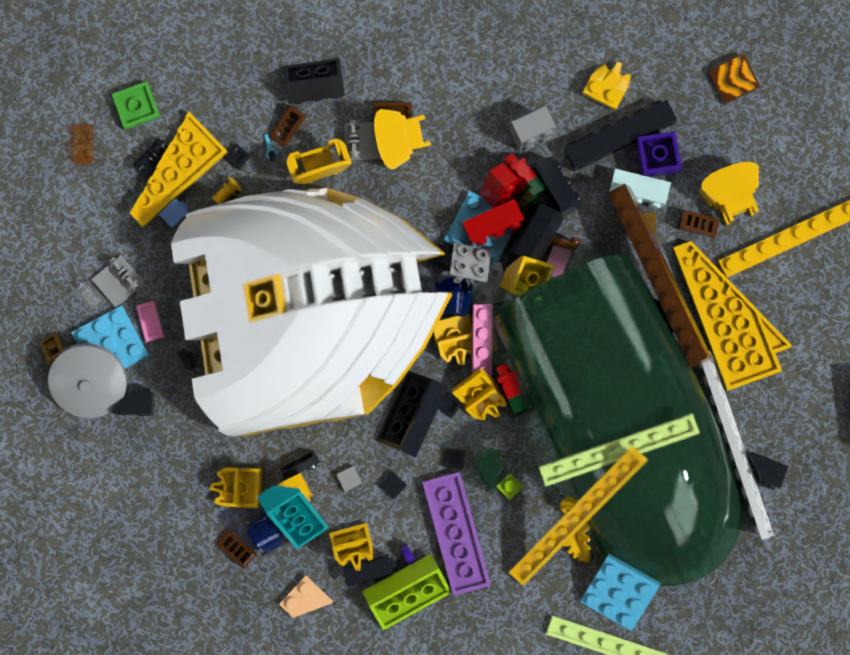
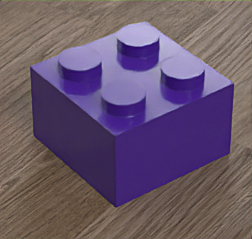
M675 131L637 138L635 145L641 175L657 177L680 172L682 165Z

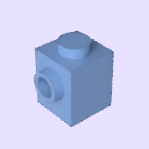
M175 198L159 215L176 231L186 219V214L189 213L188 210L190 208L184 201L179 202Z

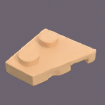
M305 576L279 605L294 618L329 605L333 600L309 577Z

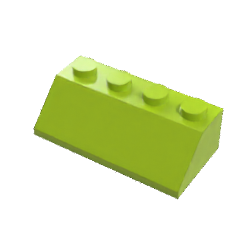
M431 554L362 591L383 630L452 593Z

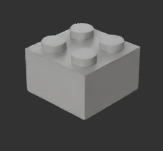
M545 106L512 121L510 133L519 151L523 149L528 151L534 148V144L540 141L542 143L550 141L552 139L551 136L554 135L556 125Z

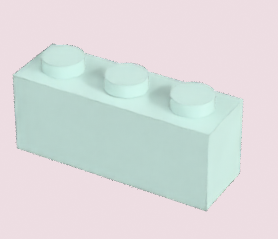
M615 169L609 192L623 184H627L631 187L639 205L646 203L649 204L650 208L660 209V207L664 208L666 205L671 182Z

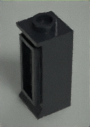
M386 554V558L382 555L373 558V560L362 561L361 571H356L353 564L349 565L350 568L342 567L347 586L392 574V569L396 568L393 557L389 558L388 554Z

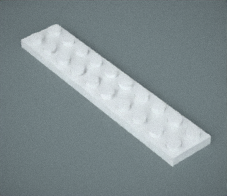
M709 351L712 359L700 364L699 367L704 369L706 376H703L706 387L711 389L710 399L712 405L717 407V420L719 424H723L725 430L722 432L723 438L726 443L729 442L731 448L729 450L730 458L737 465L735 473L738 480H742L744 487L741 490L744 498H748L750 504L748 506L751 518H755L757 524L754 525L757 536H761L762 540L770 538L774 534L712 352Z

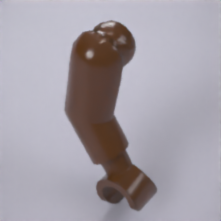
M554 236L550 244L574 251L578 248L580 240L576 237H571L570 241Z

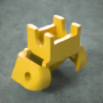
M380 109L376 112L374 130L377 147L384 164L389 169H395L409 160L410 155L413 154L412 149L431 146L430 141L423 142L419 120L425 119L424 114L406 118L405 115H401V112L397 110Z
M335 138L328 141L329 145L302 154L299 153V150L290 153L287 157V166L293 183L310 184L315 180L333 174L337 175L339 172L344 171L352 164L345 143ZM336 147L340 159L337 163L334 162L330 150ZM296 159L302 160L306 173L301 172L300 175Z
M753 162L733 164L713 172L701 183V188L698 191L700 196L710 207L713 206L715 210L720 209L726 226L734 221L733 216L749 211L750 216H754L755 213L759 212L753 197V193L759 187V166Z

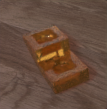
M93 125L73 126L74 164L94 163Z

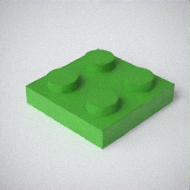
M147 81L112 94L125 130L160 118Z

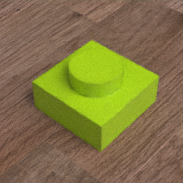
M509 473L496 487L511 500L524 486Z

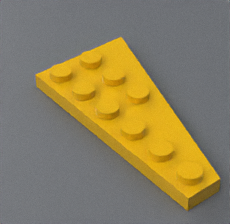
M189 111L182 125L178 128L177 134L159 161L155 172L148 180L147 186L130 212V215L142 228L147 226L175 198L177 199L228 153Z

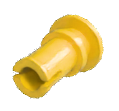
M228 177L230 181L228 183L225 182L224 187L212 196L217 204H222L228 197L235 195L237 189L240 192L242 191L240 185L233 178Z

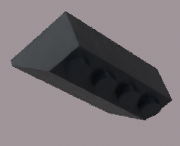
M408 371L376 441L416 458L448 387L432 378Z

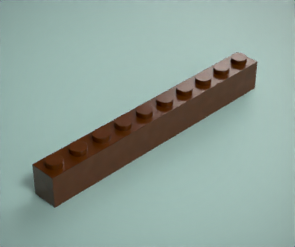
M623 184L608 192L689 365L696 367L712 359L631 187Z

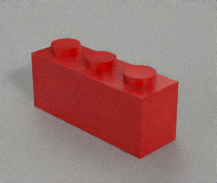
M513 199L462 222V227L471 246L476 245L479 247L487 243V239L491 237L497 239L503 236L504 232L509 229L512 231L522 227L521 224L524 222V217L516 200Z

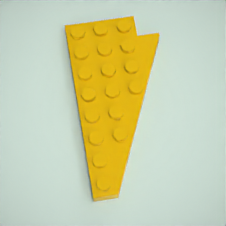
M692 241L673 247V252L726 390L729 391L781 372L782 369L775 353L791 348V344Z

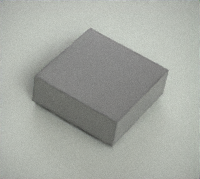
M354 466L336 474L345 492L362 484Z

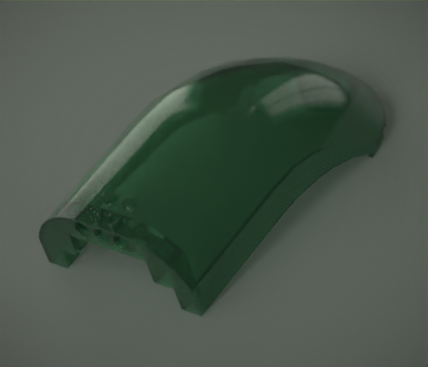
M616 254L593 260L530 289L506 305L492 320L493 329L513 370L517 373V378L527 398L531 401L532 408L558 460L693 413L699 434L641 453L647 459L645 464L587 521L594 541L605 558L608 554L613 555L660 582V586L663 587L685 585L697 581L716 570L729 556L738 540L743 520L742 496L728 452L706 397L632 256ZM615 463L568 478L567 480L577 501Z

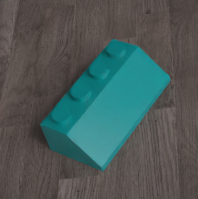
M272 486L257 496L266 514L296 549L329 528L299 488Z

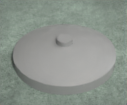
M83 343L66 348L55 358L49 371L48 385L52 397L62 409L78 417L96 418L110 413L122 401L127 388V375L122 362L113 352L96 344Z

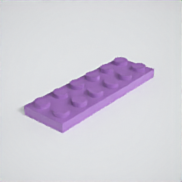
M460 472L422 482L453 596L491 586Z

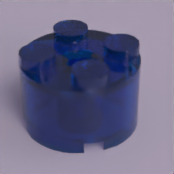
M452 278L443 279L442 283H439V280L435 282L434 293L452 294L442 316L448 314H456L460 317L467 316L468 312L472 309L473 284L469 282V285H467L465 280L455 283Z
M264 511L243 522L244 527L247 525L249 527L247 533L256 549H262L263 552L260 553L262 557L282 546V540L285 539L280 529L276 530L274 528V522Z

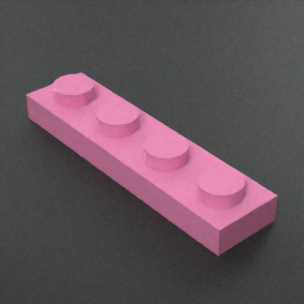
M472 304V374L482 368L492 378L493 305Z

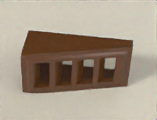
M290 105L269 137L286 147L307 118V115ZM293 113L298 116V121L291 117L290 114ZM289 119L291 122L295 124L294 127H292L285 121ZM282 125L291 130L290 133L281 128ZM278 131L286 136L285 140L277 135Z
M684 209L678 230L715 239L720 220ZM688 217L691 218L690 226L686 225ZM695 219H699L697 228L694 227ZM702 221H706L704 230H701ZM711 222L713 223L712 231L708 232L709 223Z
M229 529L216 543L219 548L244 569L258 555ZM231 536L232 540L227 546L222 545ZM235 541L238 542L232 551L228 550ZM242 546L244 549L238 556H235L234 554ZM248 551L250 554L242 562L240 560L241 557Z

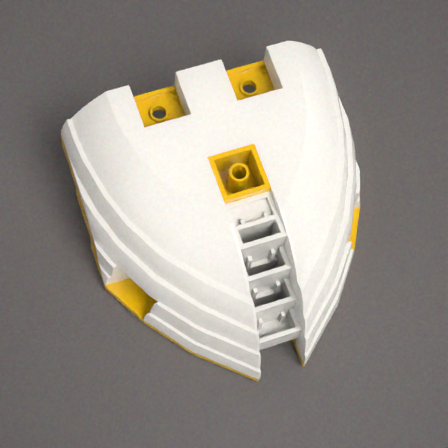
M330 188L288 189L279 192L244 196L222 204L189 212L186 214V219L180 224L171 242L174 263L189 264L194 297L180 301L185 339L201 342L206 374L205 376L192 379L194 398L208 418L219 428V432L233 437L251 436L277 429H293L324 421H340L369 414L400 383L425 349L452 296L451 293H422L417 262L445 255L442 250L401 217L366 199Z

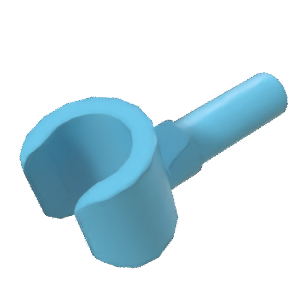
M265 134L266 156L270 160L268 154L270 151H274L277 158V151L273 149L268 134Z

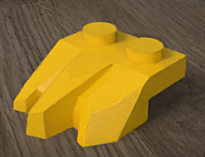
M617 62L612 70H609L607 65L603 64L595 69L582 94L616 111L629 87L631 75L626 74L624 76L620 74L622 63Z
M464 312L441 318L433 332L440 356L447 363L455 356L459 365H465L466 353L472 356V326L469 313Z
M482 368L452 389V394L465 405V410L474 419L485 421L487 413L494 418L500 417L501 414L497 406H507V402L498 385Z
M225 467L217 472L221 482L212 483L210 486V490L220 494V497L215 499V504L224 507L260 508V501L257 496L261 494L262 469Z
M367 523L329 533L335 560L342 566L351 561L355 570L361 571V559L373 560V544Z

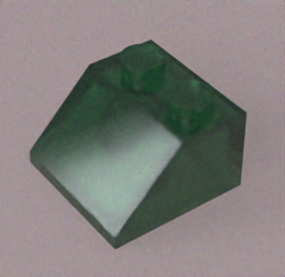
M493 447L472 458V463L490 494L496 491L504 459L499 449L495 450Z

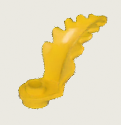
M572 497L564 498L560 503L561 511L566 514L577 500ZM587 522L563 545L564 547L571 546L567 553H574L573 558H579L578 561H584L585 563H588L589 559H591V552L588 551L590 546L586 544V542L590 541V537L585 534L590 528Z

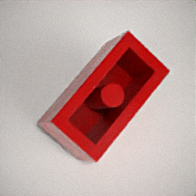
M502 163L489 170L480 195L492 208L510 201V196L516 188L515 185L518 178Z

